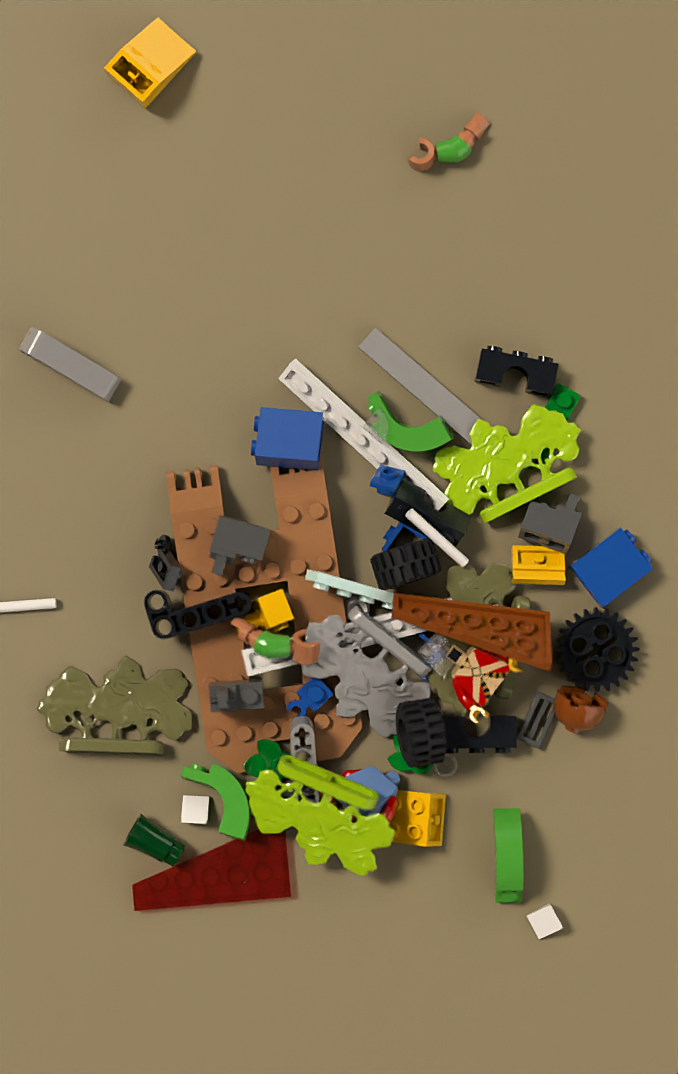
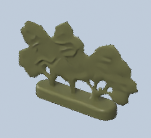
M468 563L464 567H461L459 564L457 566L453 565L447 571L446 589L450 593L452 600L489 605L494 602L499 606H504L503 601L505 597L515 589L516 584H512L513 576L509 573V566L499 563H491L481 575H477L476 570ZM518 595L513 599L511 607L529 609L530 600L528 597ZM437 634L444 645H451L452 647L455 644L465 652L471 646L456 639ZM442 658L434 664L432 670L427 674V678L431 685L437 689L438 696L442 701L453 704L455 712L464 716L468 711L458 700L452 685L453 677L451 672L456 664L448 658ZM510 670L494 691L496 697L506 700L510 698L516 675L515 671ZM490 698L488 699V701L485 703V705H484L483 707L480 706V705H479V707H480V708H484L485 706H487V705L489 704Z
M127 656L118 663L116 670L111 669L104 675V685L101 687H95L86 673L73 666H69L60 674L58 679L53 680L47 686L46 697L39 701V706L37 707V711L45 715L46 727L51 733L65 731L70 725L82 733L79 738H61L59 741V751L163 755L164 743L157 740H147L149 733L153 730H158L168 739L176 740L182 736L184 731L192 729V712L177 702V699L184 694L185 689L189 685L187 680L183 678L182 672L178 669L158 670L155 675L145 680L142 677L141 666ZM74 711H80L83 714L85 725H82V721L77 722L73 714ZM69 715L72 722H66V716ZM94 715L93 721L89 722L88 717ZM151 718L153 723L147 727V721ZM100 720L109 721L113 726L112 738H93L90 727ZM133 724L137 726L141 735L140 740L119 739V730Z

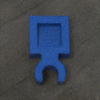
M311 677L297 690V694L301 698L299 700H291L287 704L286 709L289 711L292 707L298 706L301 712L296 717L305 716L306 709L309 706L315 712L334 692L321 679Z

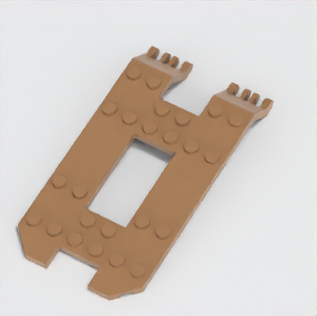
M321 454L319 470L305 471V469H300V472L295 473L294 468H289L290 474L279 475V468L270 466L279 529L270 531L262 561L257 560L256 564L240 560L241 555L236 554L232 564L225 563L222 576L212 573L215 559L209 558V551L219 516H224L218 465L209 467L212 485L204 487L202 486L203 477L200 467L194 468L197 488H192L190 470H184L183 476L184 481H186V489L177 490L176 473L174 471L166 472L177 559L182 571L181 585L185 608L235 593L237 588L287 581L295 633L300 630H306L310 622L322 623L328 616L338 615L345 624L347 623L343 596L336 594L337 589L329 587L328 591L313 587L314 582L305 580L307 570L318 571L340 578ZM238 601L227 605L229 616L232 615L230 609L238 607ZM212 604L209 607V615L214 619H218L222 614V609L218 604ZM187 612V624L192 627L196 624L197 617L193 612ZM229 619L189 632L207 752L236 773L246 772L243 768L246 760L252 755L258 754V740L279 741L290 739V723L301 712V709L298 706H294L288 711L286 706L291 700H299L301 698L297 694V690L311 677L303 674L302 664H300L303 683L263 689L264 708L211 712L210 682L249 679L241 650L245 649L244 642L238 639L236 627L231 624L233 619ZM337 675L321 678L334 694L315 712L310 706L306 709L305 716L310 718L314 726L316 761L341 758L362 729L360 713L355 717L336 716V705L339 703V699L335 696V687L341 682ZM299 728L300 737H305L304 728Z

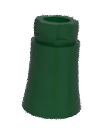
M142 813L135 821L123 843V846L135 849L161 863L165 862L171 866H175L185 848L184 844L175 840L176 837L152 823Z

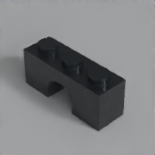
M488 345L487 349L482 348L480 351L474 382L500 387L503 374L510 369H517L526 376L525 392L551 397L559 364L553 363V358L538 356V359L528 358V353L513 351L512 354L503 353L500 347Z
M403 478L396 491L392 494L384 514L428 537L405 517L406 513L413 509L456 547L465 535L471 515L451 504H448L444 511L441 512L431 509L424 501L426 490Z
M515 715L489 716L487 731L478 737L470 736L466 732L464 716H442L446 731L447 754L459 753L458 748H469V753H485V748H495V753H511V748H517V716Z

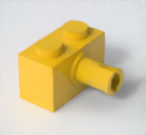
M283 589L253 601L254 612L241 617L253 626L260 627L263 632L269 630L270 633H275L289 627L288 621L294 619Z

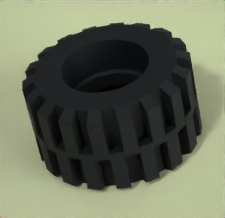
M422 539L375 554L370 558L380 590H388L436 575L442 570L431 539Z
M425 698L399 703L396 710V732L400 751L406 764L410 768L443 763L447 749L446 731L441 711L433 698Z

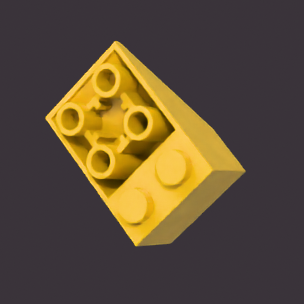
M156 18L121 48L104 67V70L111 80L146 109L193 57L196 50L161 19Z

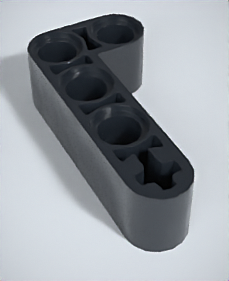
M154 590L145 596L144 606L154 635L160 639H168L245 615L252 610L253 599L246 592H235L174 611L169 595L163 590ZM156 594L162 596L164 604L160 609H155L151 604V599ZM238 596H240L241 600L246 599L247 604L243 606V611H241L240 607L230 609L232 615H228V604L237 602ZM212 604H218L222 609V614L218 619H214L209 615V607ZM187 612H193L197 617L196 624L192 627L187 626L184 622V615ZM164 619L171 623L172 629L169 634H163L159 630V623Z

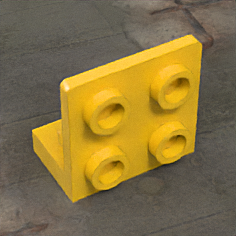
M398 790L396 795L398 804L393 819L389 824V827L395 831L392 842L425 847L442 846L446 794Z

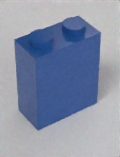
M261 407L260 416H255L254 432H258L257 440H252L251 456H255L256 465L319 470L324 427L323 412Z
M622 528L617 529L569 566L600 608L606 606L653 569L650 566V563H652L651 558L644 550L639 551L634 545L636 539L627 529L625 531Z

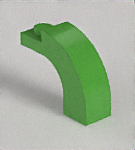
M380 391L368 396L370 400L367 403L369 410L374 417L379 416L380 418L379 421L372 424V427L389 444L402 450L418 452L437 448L454 439L442 416L422 426H408L395 418Z
M191 764L190 768L183 766L182 779L209 786L221 795L224 802V814L218 832L245 841L250 825V809L247 796L237 779L227 770L215 764L211 765L209 773L205 772V767Z
M520 808L493 809L495 903L522 902L523 842Z

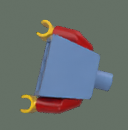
M369 766L365 769L346 770L341 775L342 777L374 790L379 796L377 804L372 810L357 808L360 815L368 817L374 814H381L385 816L390 824L398 804L396 798L397 785L400 784L398 774L395 771H390L384 775L374 766ZM322 792L319 794L320 801L322 800L324 794ZM330 796L329 801L336 806V798ZM337 799L346 808L350 806V804Z

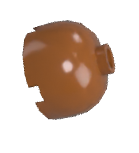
M561 686L560 690H557L553 708L556 717L565 725L566 730L580 733V731L595 728L601 722L608 704L606 699L595 692L593 697L584 694L586 691L581 687Z

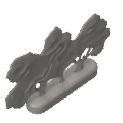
M357 605L351 609L348 617L360 628V633H346L345 623L338 615L328 616L322 623L310 622L309 627L306 629L308 638L304 643H311L313 641L320 643V655L316 663L310 665L302 664L303 674L318 679L334 675L340 678L341 682L335 687V696L339 699V703L336 705V716L355 717L362 710H368L370 726L380 736L389 737L391 734H397L396 710L399 703L430 698L432 693L430 684L408 680L407 672L411 669L419 676L425 677L432 670V667L419 654ZM339 632H341L342 634H344L343 637H340V638H337V637H336L337 633H339ZM368 637H371L384 647L376 658H368L362 652L361 642ZM349 639L350 642L355 640V643L350 647L342 648L339 646V642ZM355 646L359 648L357 653L353 651ZM390 652L405 665L403 668L391 672L384 658ZM402 678L403 683L401 686H398L396 683Z

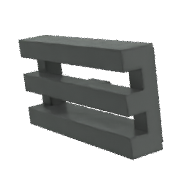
M539 691L536 692L518 730L517 739L540 749L555 717L553 707L537 741L535 742L532 739L549 702L554 704V698ZM540 698L544 699L528 736L525 737L523 734Z

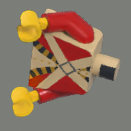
M454 644L446 654V658L456 664L451 672L453 677L452 685L456 696L470 713L471 720L481 725L477 720V715L482 712L488 718L489 713L480 708L479 705L482 707L485 705L510 670L515 672H523V670L518 668L517 660L473 645L465 652Z

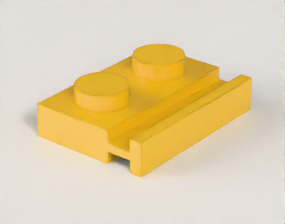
M512 545V584H565V554L543 546Z

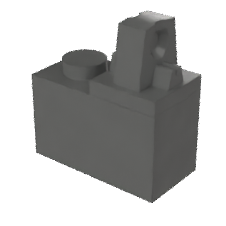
M570 493L566 505L559 504L556 509L551 508L550 505L544 502L530 501L518 538L568 555L582 515L580 511L576 510L580 496Z
M220 515L209 551V558L215 559L212 573L222 576L225 563L232 564L236 554L241 555L240 560L256 564L257 560L262 561L271 529Z
M263 678L210 682L211 712L264 708Z

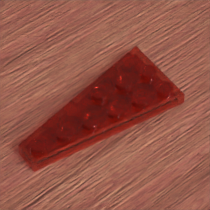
M257 829L247 834L245 841L234 839L132 884L134 911L291 897L286 830L278 834H263Z

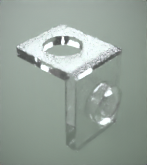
M435 633L417 653L439 677H442L455 663L446 658V654L450 650L445 644L448 641L447 638Z

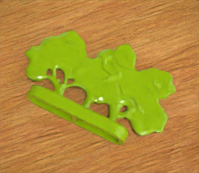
M535 404L531 405L523 415L520 423L521 428L516 436H511L506 427L499 425L492 427L489 422L478 418L469 433L472 443L470 449L459 448L453 445L439 450L435 454L433 472L444 479L450 480L449 485L444 491V494L449 498L444 504L445 507L451 504L470 515L481 498L490 499L493 505L480 512V517L483 523L486 524L576 479L577 475L572 467H568L556 474L550 472V468L556 459L572 461L577 458L580 449L576 439L581 429L577 427L576 423H567L563 413L548 411L545 407ZM545 448H549V459H545L546 464H543L541 459L542 451ZM557 448L559 450V454L554 456V449ZM532 459H538L539 464H534ZM529 466L539 468L542 474L541 481L525 489L519 478L520 471ZM499 484H515L518 493L499 501L497 498V486ZM485 486L488 492L483 493L480 487Z
M283 755L280 757L277 766L279 773L294 780L295 782L282 784L279 776L274 771L268 769L261 771L256 781L246 782L245 791L250 796L248 806L250 813L255 817V823L260 832L263 834H278L286 828L295 827L298 830L296 841L300 848L305 849V858L308 865L326 863L330 855L336 853L342 861L344 868L358 876H364L377 868L375 855L371 850L373 848L389 847L393 840L395 831L389 827V822L384 815L374 814L366 817L360 815L357 809L372 810L375 808L379 796L374 790L300 758ZM276 785L282 786L280 790H275ZM303 785L324 793L322 800L318 803L308 801L301 791ZM287 789L290 792L295 789L292 797L287 799L281 797V794ZM298 794L301 795L302 800L300 802L296 799ZM332 796L350 804V806L344 811H339L329 801V798ZM353 815L357 817L356 823L351 822Z

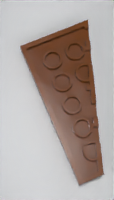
M400 593L393 594L391 618L550 672L552 664L550 612Z

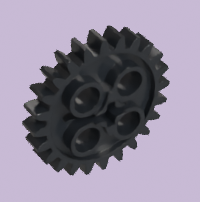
M597 607L593 609L592 615L589 614L587 609H584L582 618L577 613L573 614L574 623L565 620L568 626L567 630L559 628V632L564 636L563 638L555 639L557 643L561 644V648L554 649V652L561 653V657L556 659L555 662L564 664L559 671L561 673L568 671L569 674L566 680L570 681L575 678V687H579L583 682L585 683V691H589L591 685H594L595 692L600 691L601 685L604 686L606 691H610L611 682L616 687H619L618 678L621 677L624 680H628L625 671L635 670L629 664L630 662L638 661L636 657L632 656V652L640 650L638 647L632 646V643L637 641L638 637L629 636L634 628L625 629L624 625L627 619L618 622L617 612L609 617L608 609H604L602 615H599ZM600 624L607 628V636L602 640L598 639L594 634L596 626ZM612 637L617 638L614 643L600 650V656L594 654L580 663L576 662L577 658L593 650V643L595 645H602ZM576 638H581L585 642V649L581 653L575 652L572 648V642ZM612 647L618 648L621 652V657L616 662L611 661L608 657V651ZM591 660L596 661L599 666V670L595 675H589L585 669L586 664Z

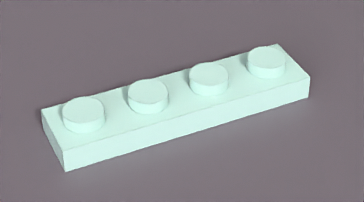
M307 570L305 580L314 582V588L328 591L329 587L336 588V594L351 598L352 593L360 595L359 601L374 604L375 600L383 602L382 607L392 610L394 593L322 572Z

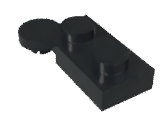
M163 534L155 541V545H157L155 549H157L158 556L154 555L152 557L149 568L163 590L173 591L176 583L181 578L182 571L169 550L170 536Z

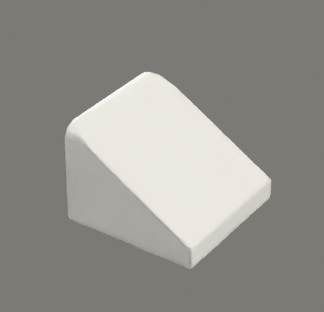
M183 795L181 823L207 824L209 796Z
M549 903L526 915L538 939L563 928Z

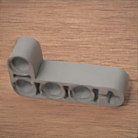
M31 327L18 348L20 352L43 363L107 402L110 401L122 380L37 328Z
M306 716L295 717L290 723L292 756L297 757L299 753L307 752L311 756L304 761L316 765L313 723ZM301 727L305 730V741H300L299 728ZM303 785L301 791L308 801L318 803V791ZM295 789L292 792H283L281 797L283 799L292 797ZM300 794L296 796L299 802L302 800Z

